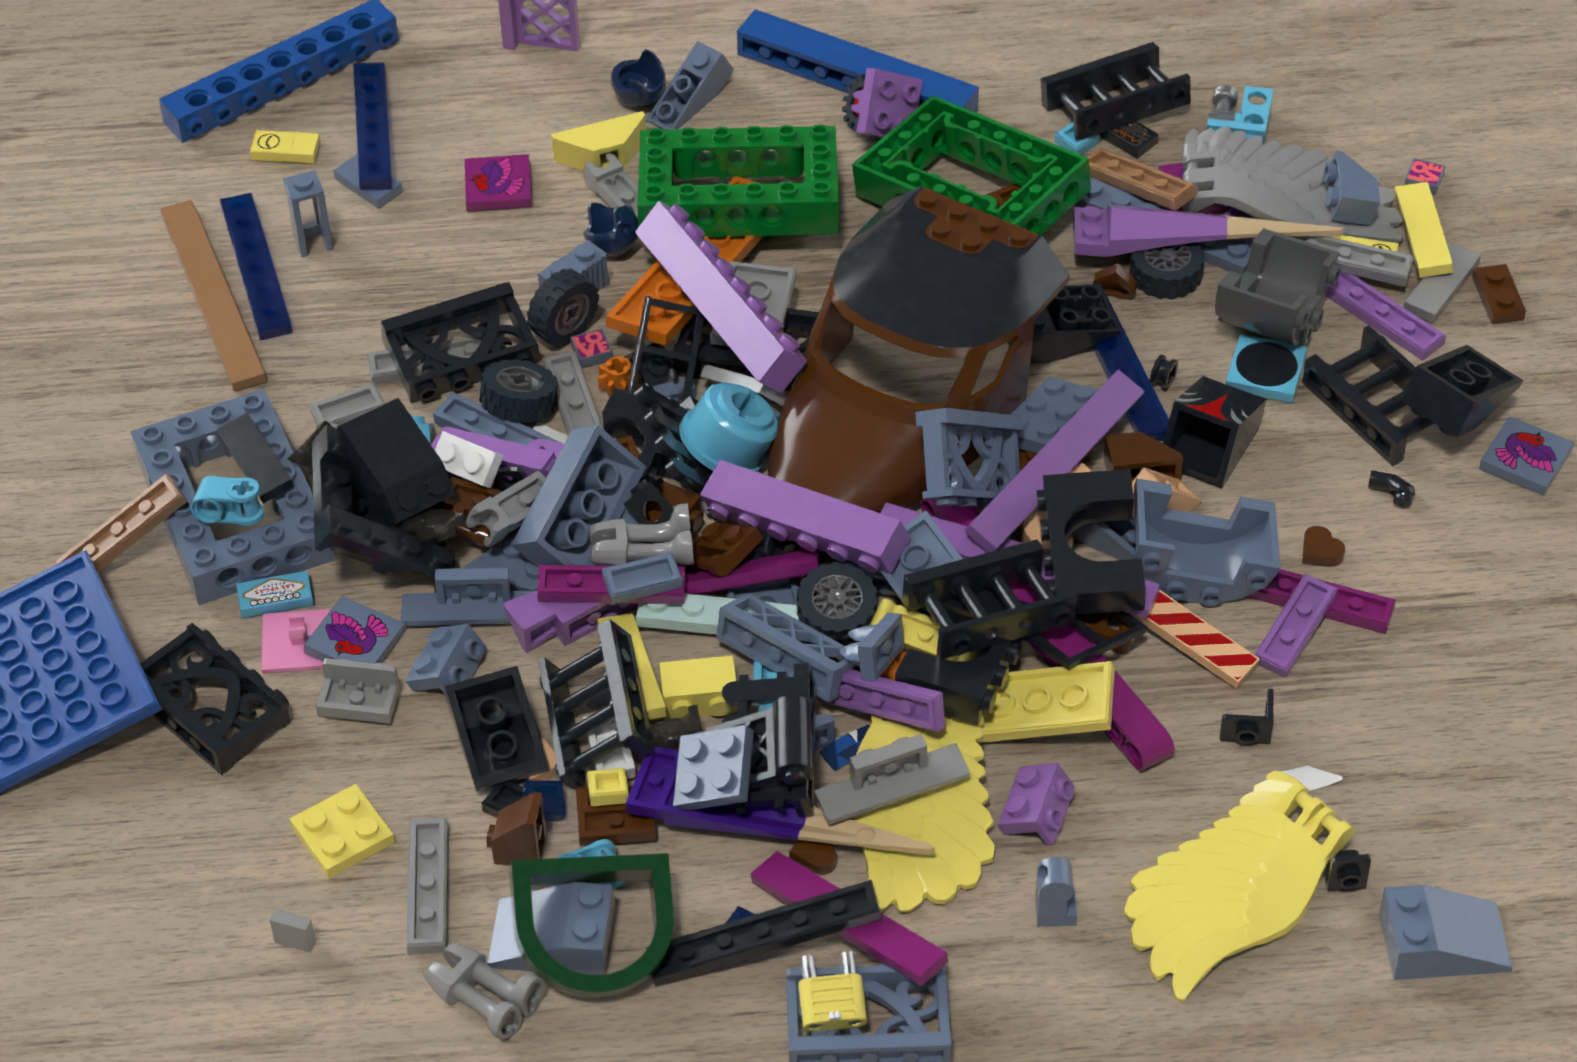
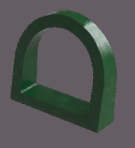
M669 853L511 860L509 878L513 929L517 947L530 969L547 984L576 996L608 997L621 994L640 985L659 967L668 950L674 927ZM647 880L649 882L653 916V937L647 950L630 966L610 974H582L559 964L541 945L534 927L531 885Z

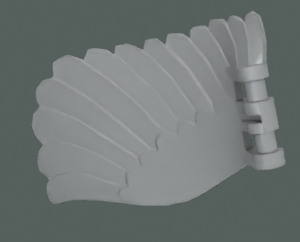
M1229 126L1221 127L1217 131L1209 128L1201 134H1198V130L1192 129L1184 140L1182 152L1184 173L1182 180L1195 184L1198 193L1197 196L1182 206L1186 212L1195 213L1218 203L1239 209L1257 219L1344 228V236L1399 243L1403 240V233L1393 228L1401 225L1402 216L1395 208H1389L1392 205L1395 193L1389 188L1379 186L1380 179L1376 173L1368 171L1377 179L1381 203L1370 226L1334 221L1331 217L1330 206L1326 205L1327 183L1323 182L1324 167L1326 163L1331 162L1332 158H1328L1323 150H1310L1304 153L1299 145L1282 148L1279 140H1271L1263 144L1262 136L1246 138L1244 131L1232 133Z

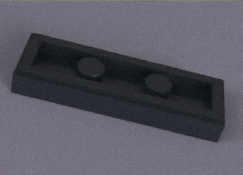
M248 413L217 429L221 439L245 477L252 478L258 482L260 486L258 497L263 504L294 487L291 478Z

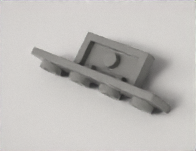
M922 734L910 738L902 737L895 740L892 744L874 750L866 749L859 752L856 756L850 757V779L814 790V795L826 822L833 824L966 779L970 775V770L956 743L927 753V744Z

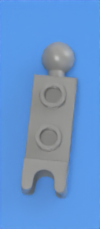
M611 153L606 155V160L609 162L607 167L599 168L592 162H587L584 167V178L586 185L596 196L600 195L611 208L630 205L638 218V185L623 170V164Z
M538 470L493 498L490 496L476 504L467 516L466 525L469 528L477 525L486 526L490 530V536L485 538L484 545L490 547L504 539L507 533L522 525L546 477Z

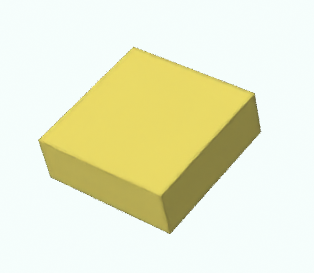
M625 768L587 771L591 807L626 803L629 793Z

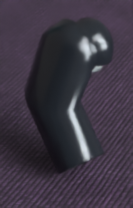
M1371 470L1368 488L1394 492L1393 502L1396 505L1409 506L1412 504V496L1415 495L1413 485L1398 475Z

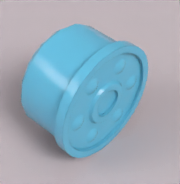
M726 382L713 384L704 392L695 408L688 411L681 420L679 434L684 446L691 455L712 471H714L718 462L723 460L758 472L764 463L765 453L776 438L778 421L767 401L758 393L753 392L748 387Z

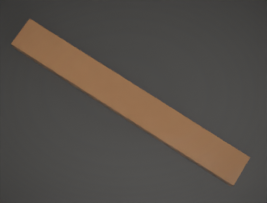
M188 200L160 208L163 221L233 392L265 383V373L193 201Z

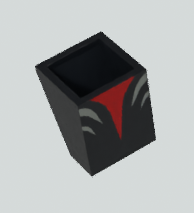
M1202 376L1174 401L1163 444L1182 454V473L1222 488L1258 432L1267 399Z

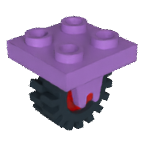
M867 68L866 75H858V78H854L851 81L853 86L848 85L846 88L849 94L848 96H843L842 100L846 102V106H842V112L847 113L843 117L844 121L849 122L847 126L857 131V133L883 138L918 108L923 79L876 68Z

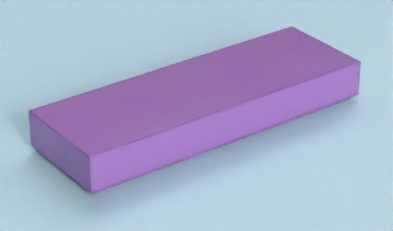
M1304 574L1254 654L1260 659L1258 665L1286 678L1335 600L1338 588L1308 574Z

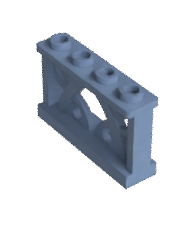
M952 408L915 412L916 427H923L927 491L922 492L923 499L936 500V506L955 505L957 508L975 507V509H985L1020 472L1017 431L1023 430L1022 416ZM971 439L978 454L984 458L975 478L962 458V454L967 451Z
M885 963L877 966H857L856 972L862 976L864 996L884 1005L896 1016L884 1021L877 1029L876 1034H862L857 1027L842 1029L850 1035H837L840 1034V1029L816 1031L812 1032L811 1036L798 1037V1018L802 1020L798 983L803 979L802 967L786 970L789 1062H951L952 1044L946 965L923 986ZM842 965L838 967L816 968L817 977L843 974ZM848 965V973H849V974H851V972H850V965ZM807 966V968H808V977L810 978V977H811V974H810V966ZM932 993L934 1000L928 1007L914 1011L913 1008H916L922 1002L923 994L918 997H912L909 994ZM938 1014L939 1032H927L921 1020ZM895 1027H897V1032H900L888 1034Z

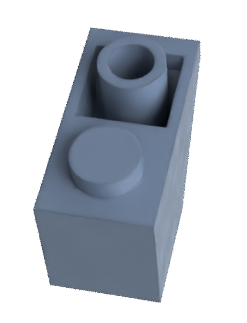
M1336 150L1331 162L1326 163L1323 171V182L1327 183L1328 187L1326 205L1330 206L1332 220L1370 226L1381 203L1377 179L1344 152Z

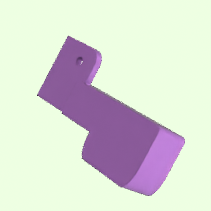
M448 426L442 429L444 432L503 455L504 457L499 467H521L527 477L539 470L547 478L564 446L562 443L545 439H535L528 445H523ZM442 431L431 444L434 450L436 449ZM449 472L450 480L453 477L473 483V481ZM503 476V479L507 480L514 478L512 476Z

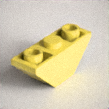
M641 111L551 134L554 161L584 171L587 162H592L599 168L607 167L609 162L606 160V155L611 153L623 164V168L626 167L640 149V130H646L644 112Z

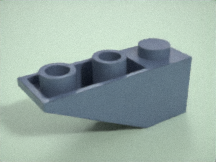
M697 41L646 120L663 130L679 129L719 94L734 71L733 67L721 52Z

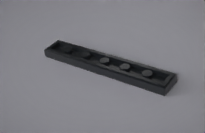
M872 879L672 939L664 959L651 975L652 981L657 987L883 919Z

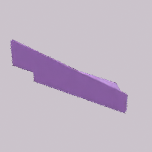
M538 590L505 601L503 607L525 653H528L556 634L563 645L567 646L597 630L598 618L627 614L637 609L639 603L538 602Z

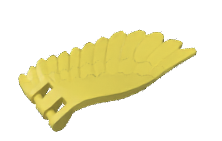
M870 714L871 725L862 740L857 754L866 749L874 750L892 744L895 740L902 737L910 738L922 734L927 744V753L956 743L970 770V775L966 779L852 817L854 821L931 844L935 849V854L926 855L861 847L866 861L868 880L872 879L881 912L885 911L890 905H895L899 912H911L919 907L925 898L932 903L944 905L955 898L960 888L964 890L975 888L981 878V865L993 862L995 844L987 832L993 827L994 822L989 810L983 806L989 802L988 791L979 782V780L985 777V769L978 763V761L984 758L982 747L977 743L983 739L982 729L980 728L984 724L983 717L977 726L944 715L945 727L935 732Z
M1282 771L1268 773L1266 781L1256 784L1253 788L1254 792L1244 795L1240 799L1239 806L1229 810L1228 818L1219 819L1214 822V828L1201 831L1198 836L1199 839L1182 843L1178 846V851L1158 856L1156 866L1139 871L1130 880V886L1135 891L1127 899L1124 914L1129 921L1134 922L1131 928V946L1139 951L1153 948L1148 961L1151 975L1156 980H1162L1170 973L1173 974L1172 989L1176 1000L1184 1002L1198 983L1225 957L1280 938L1299 924L1309 908L1328 862L1354 835L1355 829L1345 820L1340 822L1335 817V811L1318 797L1312 798L1308 794V788L1295 777ZM1300 806L1303 811L1294 823L1288 816ZM1326 829L1330 834L1323 845H1321L1315 839Z

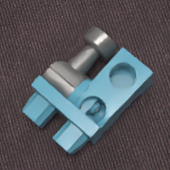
M1226 84L1217 86L1213 90L1212 103L1216 110L1209 112L1207 129L1213 128L1214 131H1217L1221 127L1229 126L1232 133L1244 131L1246 138L1262 136V143L1264 144L1270 120L1274 89L1245 86L1241 113L1231 112V109L1238 102L1239 94L1237 89ZM1258 96L1265 99L1266 102L1261 105H1255L1250 103L1248 99Z

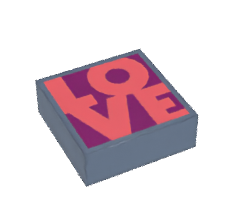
M1414 158L1404 185L1428 182L1431 194L1436 195L1446 166Z
M603 329L570 337L572 349L576 351L581 368L606 362L613 357L612 349Z

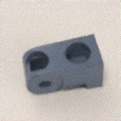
M1049 857L1038 864L1035 892L1037 926H1076L1077 910L1075 888H1073L1072 865L1069 860L1063 857Z

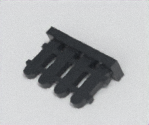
M642 384L634 391V394L639 402L650 410L644 416L647 424L660 434L655 439V445L662 454L671 460L665 465L666 471L675 481L681 484L682 488L686 490L691 489L700 495L713 471L691 455L684 446L679 434L681 420L688 411L695 408L699 401L689 396L678 405L673 398H667L658 393L650 384ZM700 496L701 503L706 512V515L714 520H717V518L713 517L707 511L708 507Z
M809 662L794 664V677H788L787 672L783 671L777 672V678L750 680L749 675L744 674L739 675V681L727 683L722 689L723 699L727 705L738 707V714L726 716L721 724L754 714L749 713V706L772 704L775 700L785 696L804 697L811 704L814 764L816 681ZM766 723L758 725L754 729L753 739L763 736L766 732ZM761 755L750 773L768 771L767 757L765 755ZM814 773L805 783L800 785H788L783 780L750 789L748 790L746 802L724 806L735 808L737 814H747V807L774 805L775 811H785V804H793L798 817L814 816Z

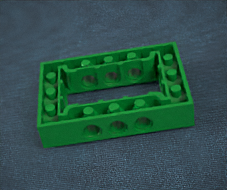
M934 95L928 98L852 164L856 195L880 206H884L890 199L922 186L987 214L994 215L1004 221L1023 227L1038 235H1042L1091 190L1089 158ZM942 153L1022 186V188L1018 191L1014 190L1011 193V197L997 208L995 198L987 194L983 196L966 189L963 184L956 185L940 178L939 174H930L923 171V169Z
M818 124L803 127L783 125L781 127L750 126L747 128L716 127L713 129L686 127L668 130L661 128L640 130L637 197L638 227L657 202L661 201L670 207L673 204L682 207L690 215L688 221L700 227L705 233L704 236L839 234L836 126ZM804 172V183L787 181L770 184L751 182L748 184L717 183L714 185L683 184L674 186L673 173L679 179L694 180V178L719 177L720 179H726V177L735 176L752 177V179L764 176L793 178L800 176Z

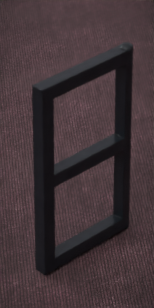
M650 296L645 297L627 391L634 393L641 355L646 353L687 362L681 402L676 401V403L680 405L690 396L704 322V315L698 308L654 299ZM651 306L697 316L689 355L644 345Z
M1124 611L1111 612L1129 625L1131 629L1106 640L1075 617L1074 623L1068 625L1086 637L1095 646L1070 658L1038 633L1025 637L1066 669L1070 670L1146 633L1147 626L1130 613Z

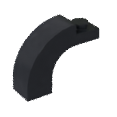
M614 388L602 412L604 430L616 439L632 435L636 446L642 451L638 460L646 466L638 484L646 478L649 482L660 477L671 479V476L665 469V465L671 460L662 454L655 445V439L660 434L653 430L644 418L650 411L649 408L642 405L634 393Z

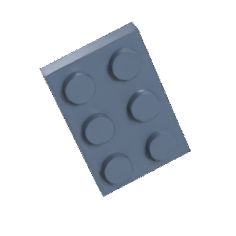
M1048 377L1011 414L1022 416L1023 430L1017 431L1018 448L1038 453L1098 390L1090 386L1063 381L1060 378Z

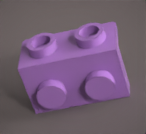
M1059 763L1019 767L998 822V827L1004 835L1037 832L1046 845L1055 844L1075 790L1074 784Z

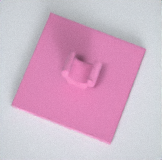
M331 609L263 614L262 673L323 669L324 661L304 653V644Z

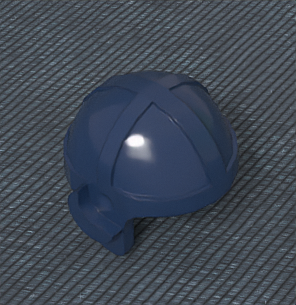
M645 49L640 58L622 61L614 66L611 73V84L615 94L624 105L644 108L658 102L665 91L666 76L658 56L654 52Z
M591 203L588 206V216L586 220H589V224L583 232L585 240H589L603 250L607 257L623 255L632 248L638 236L635 233L638 229V218L630 205L609 208L601 203Z

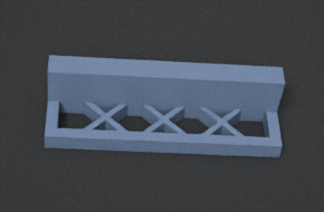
M750 593L720 607L716 633L717 640L776 673L786 671L788 677H794V664L809 662L816 681L815 695L827 702L838 698L842 675L859 666L849 662L840 654L839 650L845 647L844 645ZM750 608L757 613L745 612L744 609ZM771 625L782 626V627H784V628H786V629H783V628H774V627H772ZM799 641H809L813 644H803ZM828 657H838L842 661L837 663Z

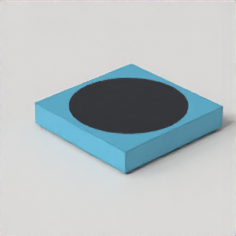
M1240 334L1226 384L1256 396L1293 403L1305 362L1307 347L1293 346L1280 341Z

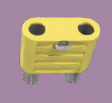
M849 951L851 974L848 973L846 952L841 954L843 972L841 975L817 977L815 958L809 955L811 974L809 978L806 955L801 958L803 979L799 981L798 986L803 1029L805 1031L849 1029L867 1024L862 976L856 972L853 952Z

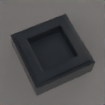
M514 782L495 786L481 803L482 811L497 818L499 810L524 798L527 788Z

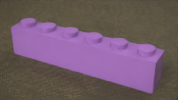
M723 460L718 462L700 493L701 498L708 507L707 511L719 520L726 521L728 518L737 521L743 526L757 527V529L766 531L771 537L779 541L789 539L797 542L798 545L808 551L815 552L818 549L827 552L830 557L837 561H853L864 570L876 573L879 570L891 574L911 539L901 520Z

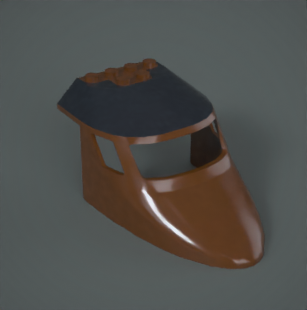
M922 186L890 199L854 235L839 256L829 288L803 354L807 361L793 378L778 418L777 435L770 447L768 476L877 513H881L886 502L903 508H909L923 499L922 492L927 491L923 427H916L915 412L952 408L1011 415L1026 400L1035 319L1069 282L1070 274L1041 235L1023 227L1004 221L994 215L987 214ZM854 325L910 351L933 357L962 358L964 360V364L946 400L941 404L910 402L881 393L853 380L835 369L831 364L851 342ZM1011 340L996 379L971 395L988 352ZM972 439L967 451L962 454L967 467L980 457L973 445Z

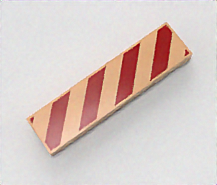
M1160 589L1148 619L1131 614L1149 629L1235 689L1258 666L1260 659Z

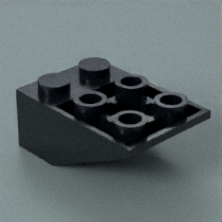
M1101 284L1065 285L1037 316L1034 325L1030 364L1049 363L1120 334L1121 329Z

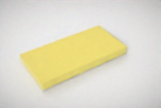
M1112 661L1080 664L1070 670L1060 666L1009 672L1004 688H997L996 701L991 713L985 712L983 715L984 724L980 726L983 739L977 743L1111 730L1115 674Z

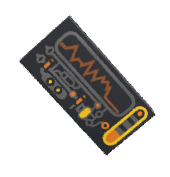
M1137 121L1100 133V137L1137 159L1158 143L1159 136L1158 133Z

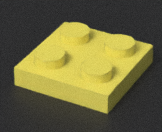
M356 784L289 818L292 830L328 879L395 843L394 834Z

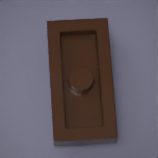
M1507 264L1473 269L1472 279L1491 325L1523 321L1526 309Z

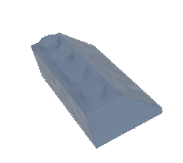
M599 425L573 429L511 546L537 567L539 565H594L591 560V548L593 545L590 541L589 527L596 523L620 519L626 508L624 503L632 496L630 490L638 484L646 466Z

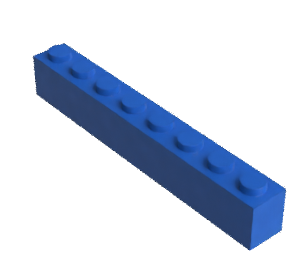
M755 9L737 30V55L849 94L846 88L848 85L853 86L851 81L854 78H858L860 74L866 75L867 68H876L923 79L919 106L934 95L977 113L979 87L777 16Z

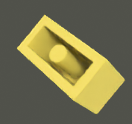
M733 655L659 662L661 694L666 706V717H664V720H685L694 717L724 716L726 714L738 713V707L727 705L722 696L723 687L729 682L736 681Z

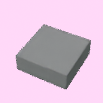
M275 910L270 918L274 942L311 953L316 943L312 920L289 912Z

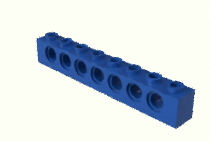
M379 0L365 2L159 98L163 123L182 143L398 42L396 17Z

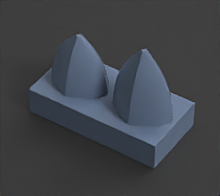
M887 613L877 625L864 626L849 631L848 635L857 643L847 645L841 648L839 652L846 660L860 666L861 680L876 681L905 648L902 615Z

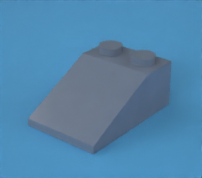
M572 882L532 891L534 927L537 937L546 952L559 964L575 972L589 975L606 974L615 918L613 885ZM511 896L499 899L487 965L493 969L532 971L521 956L515 940Z
M1426 885L1384 888L1379 917L1393 980L1512 972L1513 967L1496 902Z

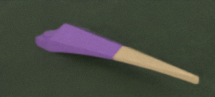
M1108 204L1107 210L1087 206L1084 208L1074 207L1073 211L1074 254L1101 257L1195 242L1255 238L1263 228L1287 236L1340 237L1343 235L1344 228Z

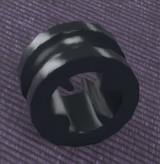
M1159 355L1150 374V383L1156 385L1160 382L1163 388L1168 389L1175 378L1178 360L1171 359L1167 361L1165 355Z

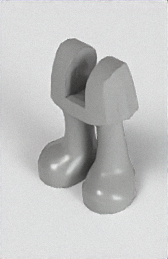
M688 503L674 506L670 520L660 524H626L624 519H614L596 523L589 527L590 541L593 545L591 548V560L596 566H615L670 552L673 553L676 564H694ZM639 542H656L654 544H633Z
M453 942L443 951L444 959L453 969L434 961L423 972L428 984L448 1005H455L459 1000L466 1003L488 1021L489 1031L499 1039L510 1038L519 1031L522 1025V1015L530 1018L534 1014L545 991V981L538 975L527 973L518 979L516 983L487 965L486 955L470 947ZM479 983L505 1002L498 1003L474 986Z

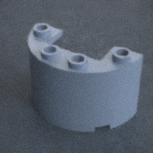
M1136 478L1133 489L1136 559H1142L1144 579L1160 584V590L1175 601L1180 600L1202 603L1205 606H1216L1222 602L1246 597L1267 587L1269 582L1278 574L1281 566L1275 502L1240 497L1230 519L1166 509L1172 496L1171 484Z

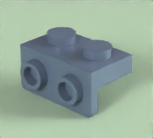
M469 624L438 627L430 634L428 643L421 655L413 663V668L405 682L412 691L440 688L446 695L445 686L472 678L487 651V647Z

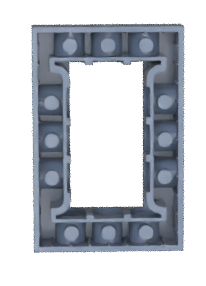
M265 389L130 431L136 457L148 487L167 473L174 479L187 500L183 506L163 520L198 606L237 593L236 583L302 572L335 561L334 551H331V547L321 552L315 550L313 493ZM248 413L291 478L294 487L271 499L274 512H279L281 516L280 521L216 541L209 523L196 519L190 510L196 493L185 468L190 466L196 468L201 466L200 463L225 455L227 457L232 456L217 429Z

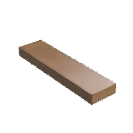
M1104 148L1098 149L1087 157L1090 164V177L1176 211L1198 195L1195 184Z
M166 473L59 557L55 563L57 565L87 550L97 572H99L183 506L187 500L174 479Z

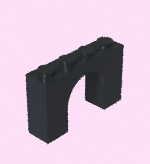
M1130 469L1043 475V490H1036L1037 511H1044L1045 519L1039 520L1041 541H1048V549H1044L1043 566L1044 571H1051L1052 579L1046 580V583L1055 596L1074 591L1078 596L1075 615L1145 610L1146 586L1142 559L1089 560L1074 552L1066 541L1074 530L1085 524L1133 520L1134 495Z
M986 590L975 593L988 614L1007 610L995 592ZM960 598L941 603L955 624L973 619ZM1019 600L1022 605L1029 604L1028 602ZM1022 637L984 648L987 652L986 654L970 661L939 660L936 656L909 648L895 672V681L942 692L945 716L978 726L984 713H991L996 701L997 688H1004L1009 674L1008 666L1017 663L1021 652V641H1028V639Z

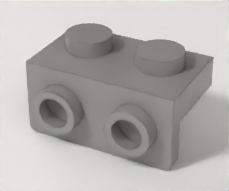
M325 658L322 665L325 678L316 704L317 716L390 724L400 691L397 668L384 663L350 661L348 659Z

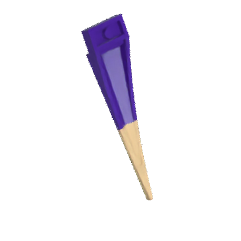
M654 746V752L644 757L625 803L627 813L664 820V825L926 855L935 854V849L931 844L848 818L828 824L821 809L815 806L814 816L799 817L793 804H785V811H775L774 805L747 807V814H737L735 808H727L724 805L689 811L681 810L673 806L679 751Z

